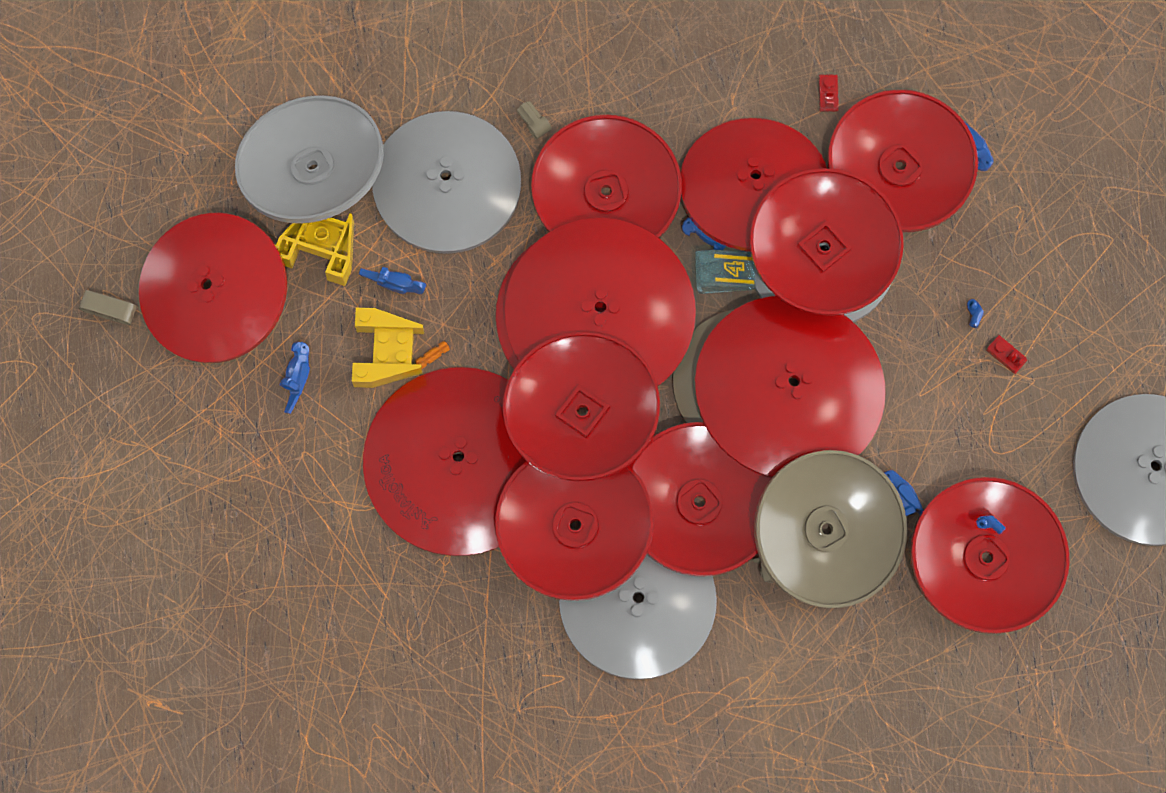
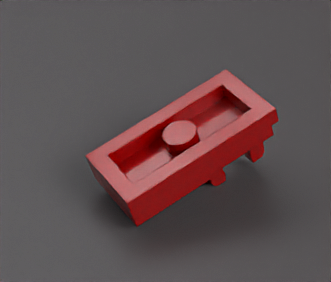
M819 75L820 112H838V75Z
M1000 335L986 349L989 354L1014 374L1027 362V358Z

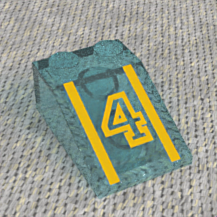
M726 250L695 251L696 282L699 294L756 290L755 266L751 252Z

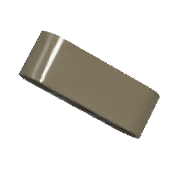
M85 290L79 309L88 314L131 325L137 306L123 300Z

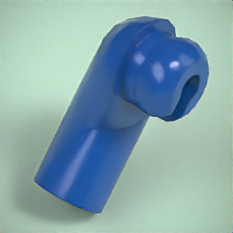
M970 299L967 302V308L972 315L969 325L973 328H978L983 316V309L978 301Z
M992 515L981 516L976 521L978 528H992L999 535L1006 528Z

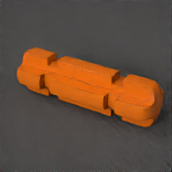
M442 341L438 344V347L435 346L424 354V357H419L415 363L421 365L423 369L427 366V363H432L442 356V353L448 352L450 347L445 341Z

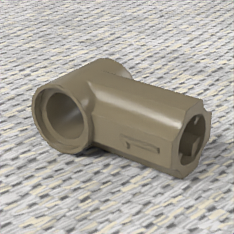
M530 101L523 103L517 109V113L527 124L529 132L536 140L552 130L549 121L539 114Z

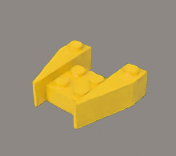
M349 214L346 222L327 218L311 223H292L276 243L285 267L292 269L299 251L302 250L329 259L330 262L325 271L327 281L345 286L352 271L353 215Z
M356 308V331L374 333L373 363H353L352 384L354 387L374 388L423 373L421 365L412 364L414 334H424L422 324L376 308Z

